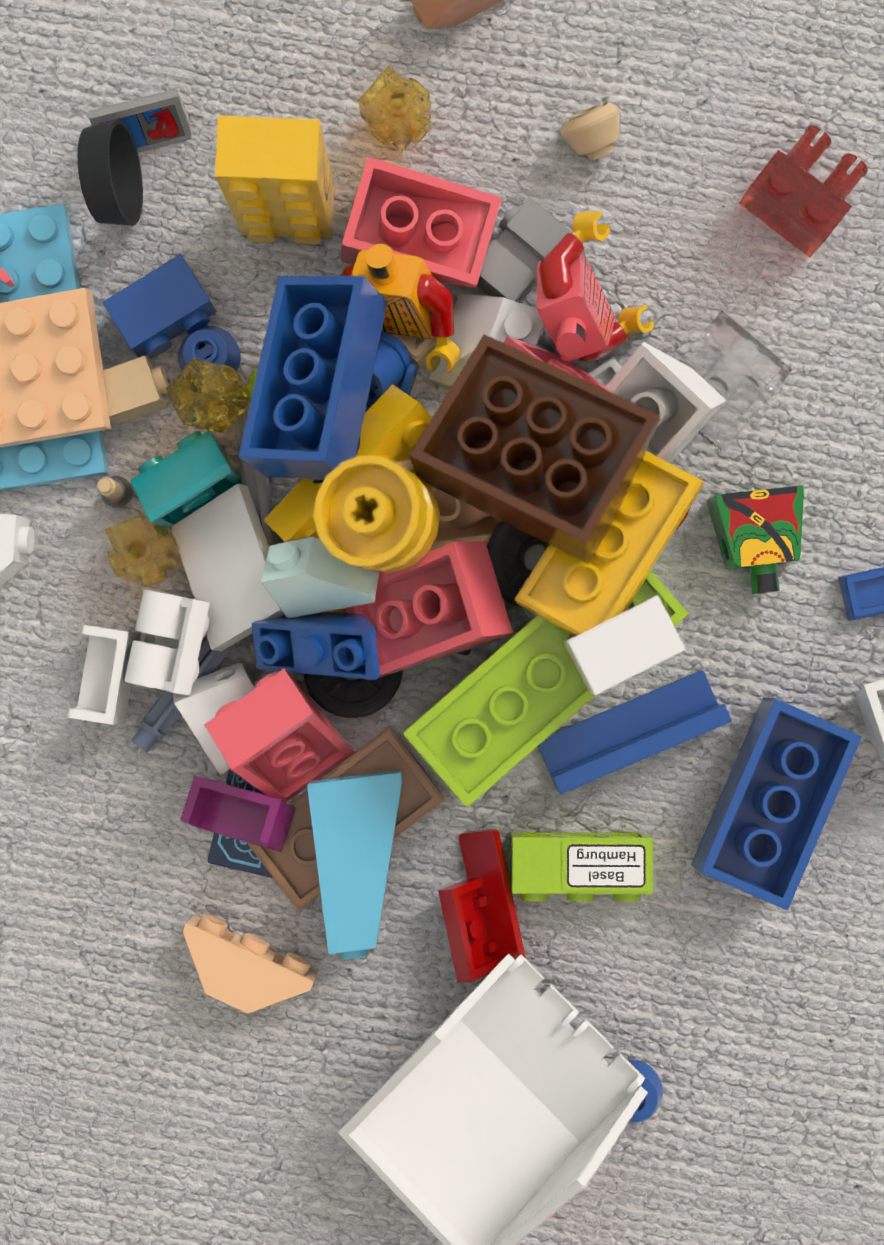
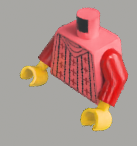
M583 211L577 213L573 219V234L567 233L546 257L538 261L537 264L538 314L562 360L567 362L577 358L584 362L599 360L626 342V335L648 333L654 328V321L640 322L642 311L648 308L646 305L622 309L618 316V323L615 322V315L583 251V243L585 241H602L609 235V224H597V220L603 213L602 211Z

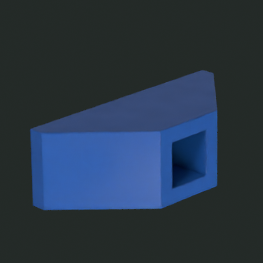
M325 611L293 618L280 617L258 620L252 623L257 669L272 671L285 669L287 672L371 680L380 677L376 630L364 614Z

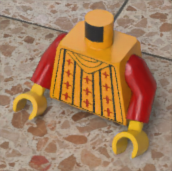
M376 244L368 250L360 251L355 265L347 266L340 276H364L387 301L382 332L435 340L436 337V345L426 357L427 368L434 372L440 365L442 357L447 363V372L450 373L460 359L461 354L459 347L450 341V336L454 335L453 298L451 292L433 277L424 259L418 256L395 254L385 244Z

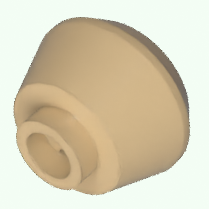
M608 101L574 114L563 121L560 131L561 137L578 156L587 154L589 161L613 152L615 149L612 143L620 138L619 107Z

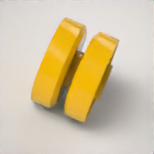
M361 455L340 463L325 477L316 495L314 521L319 539L333 556L353 566L387 573H394L412 567L429 552L438 535L440 511L432 489L422 477L382 456Z

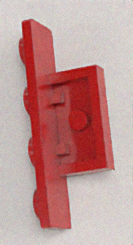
M497 829L469 831L459 835L467 879L438 890L457 983L473 982L488 975L508 954L515 960L521 954L526 958L500 834Z

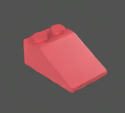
M367 157L341 244V262L355 265L360 251L368 250L376 244H385L395 254L418 256L424 259L433 277L440 283L476 288L502 197Z
M485 541L452 542L428 552L412 567L394 573L381 572L379 573L375 602L347 607L348 613L364 614L376 630L380 677L466 651L513 634Z
M285 669L263 677L256 684L254 690L240 700L232 701L222 706L217 711L215 717L204 724L233 772L265 795L281 799L285 802L305 789L311 780L319 779L355 753L305 689Z

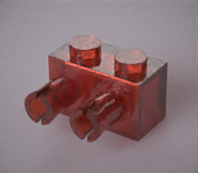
M809 125L805 129L804 134L787 155L778 149L739 202V204L809 258L825 242L852 206L845 199L868 172L866 164L861 160L851 174L848 175L847 170L858 157L846 153L841 157L840 162L823 183L812 176L809 170L832 143L829 135L824 132L817 143L811 146V142L821 130V128L814 125Z

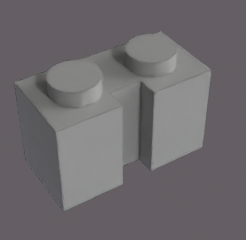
M529 198L521 209L514 205L505 214L498 226L503 230V233L497 240L494 239L492 243L489 242L477 286L488 296L504 297L521 303L537 284L538 261L543 260L567 233L572 234L569 229L532 198Z

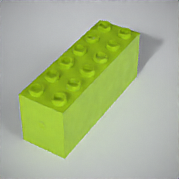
M652 571L648 574L627 609L629 610L643 603V601L658 595L674 627L689 614ZM535 615L407 726L402 733L467 808L596 696L590 695L564 644V641L574 636L538 615Z

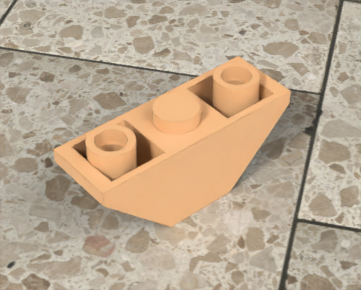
M202 914L201 918L194 915L186 923L182 931L205 994L247 1014L310 991L318 974L317 971L310 968L312 963L304 957L291 952H287L285 956L268 949L270 944L266 940L250 933H245L241 937L226 930L228 926L226 922L209 914Z

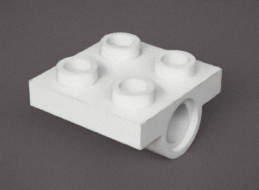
M144 589L135 631L141 632L140 640L132 641L124 681L190 696L192 684L196 681L199 674L198 656L202 638L207 633L209 627L208 609L210 603Z

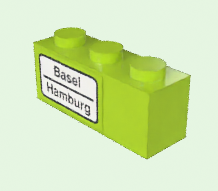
M510 832V886L512 894H521V900L529 902L547 901L548 894H567V900L574 902L594 901V894H613V900L618 902L641 901V894H653V837L647 832Z

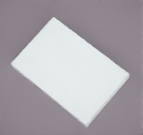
M236 484L171 527L194 599L210 603L208 609L209 627L206 635L211 650L223 651L253 633L252 623L255 621L279 618L284 615L261 583L269 545L248 486Z

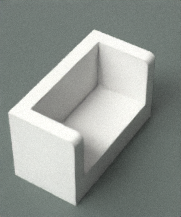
M658 595L576 637L564 641L590 695H597L686 650Z
M83 625L82 634L89 635L78 705L77 707L69 708L68 718L110 725L125 723L131 683L125 682L124 679L132 641L139 640L140 633Z

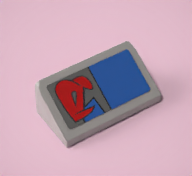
M175 89L88 112L92 126L117 119L122 120L131 132L137 152L189 140L192 137L185 106L178 91Z

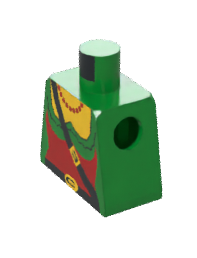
M803 485L718 494L707 500L725 567L727 570L749 568L752 594L780 591L777 565L796 562L800 559L804 500Z

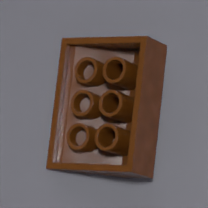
M484 334L409 457L415 473L422 477L427 484L589 564L617 515L660 422V415Z

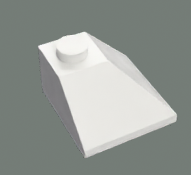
M459 294L453 309L454 335L450 336V341L459 347L461 352L460 359L450 373H448L447 363L441 357L440 365L434 372H431L429 380L451 388L484 334L502 343L509 336L537 346L544 327L538 310L504 297Z

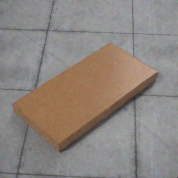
M390 726L321 778L327 779L402 769L403 783L394 838L445 800L444 796ZM308 789L289 803L295 807V811L282 852L247 843L298 911H301L321 895Z

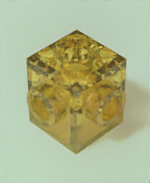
M389 65L358 100L361 118L369 124V132L381 144L389 146L392 143L401 152L411 141L414 144L419 143L432 125L430 120L431 101L429 100L430 95L428 91L413 78L405 80Z
M192 358L165 389L183 425L224 433L237 422L238 417L250 406L251 402L242 386L243 380L236 370L228 365H218L197 358Z
M145 513L105 529L113 550L108 552L110 564L118 577L124 576L127 582L135 584L141 582L143 588L149 587L168 579L167 571L178 567L173 555L179 553V548L170 528L163 529L151 523ZM146 547V554L144 557H141V552Z

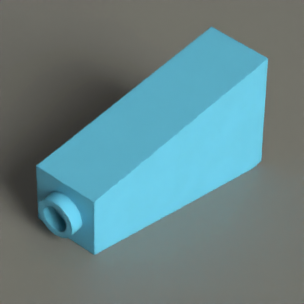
M402 769L311 780L307 784L328 955L340 953L341 959H358L367 956L368 949L376 948L403 783Z

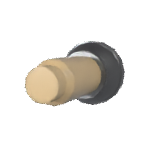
M112 476L110 478L104 477L98 481V492L108 506L121 508L131 501L133 488L125 478Z

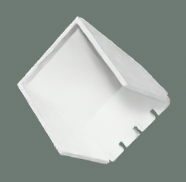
M510 954L503 958L338 1132L443 1245H516L586 1187L648 1093L640 1086L645 1077L622 1054H619L610 1064L603 1058L614 1046L587 1019L576 1029L569 1024L579 1011L553 985H550L542 995L535 990V987L545 977L522 954L516 960Z

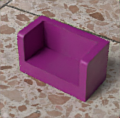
M194 775L181 815V821L198 829L282 852L295 807L281 799Z

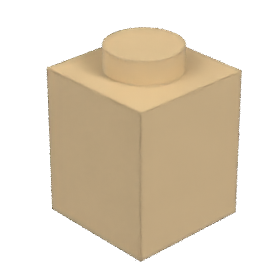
M146 356L103 370L109 418L118 425L168 408L164 394L171 391L165 372L161 366L154 367Z

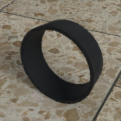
M119 119L84 128L78 141L77 164L82 194L91 216L96 222L101 224L136 225L142 213L143 181L137 148L130 130Z

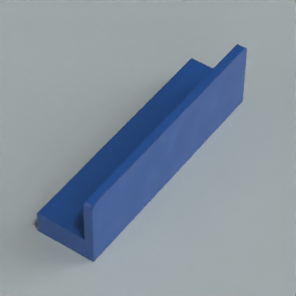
M697 671L556 731L545 739L538 748L555 788L561 795L728 724L732 720L725 704L717 703L705 673Z

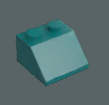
M196 431L187 435L177 443L176 446L179 450L164 459L160 455L146 461L138 468L140 474L130 480L142 508L151 523L170 531L173 525L236 484H242L240 474L217 438L210 431L204 434Z

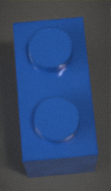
M181 254L102 302L130 349L138 357L147 355L149 358L165 352L172 345L170 340L186 331L190 334L194 330L206 326L211 321L209 316L217 312Z

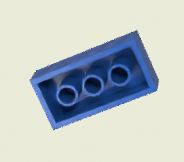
M278 276L238 456L266 477L324 480L340 463L356 457L387 307V301L364 276Z
M763 697L691 865L702 874L788 911L862 736L778 699Z

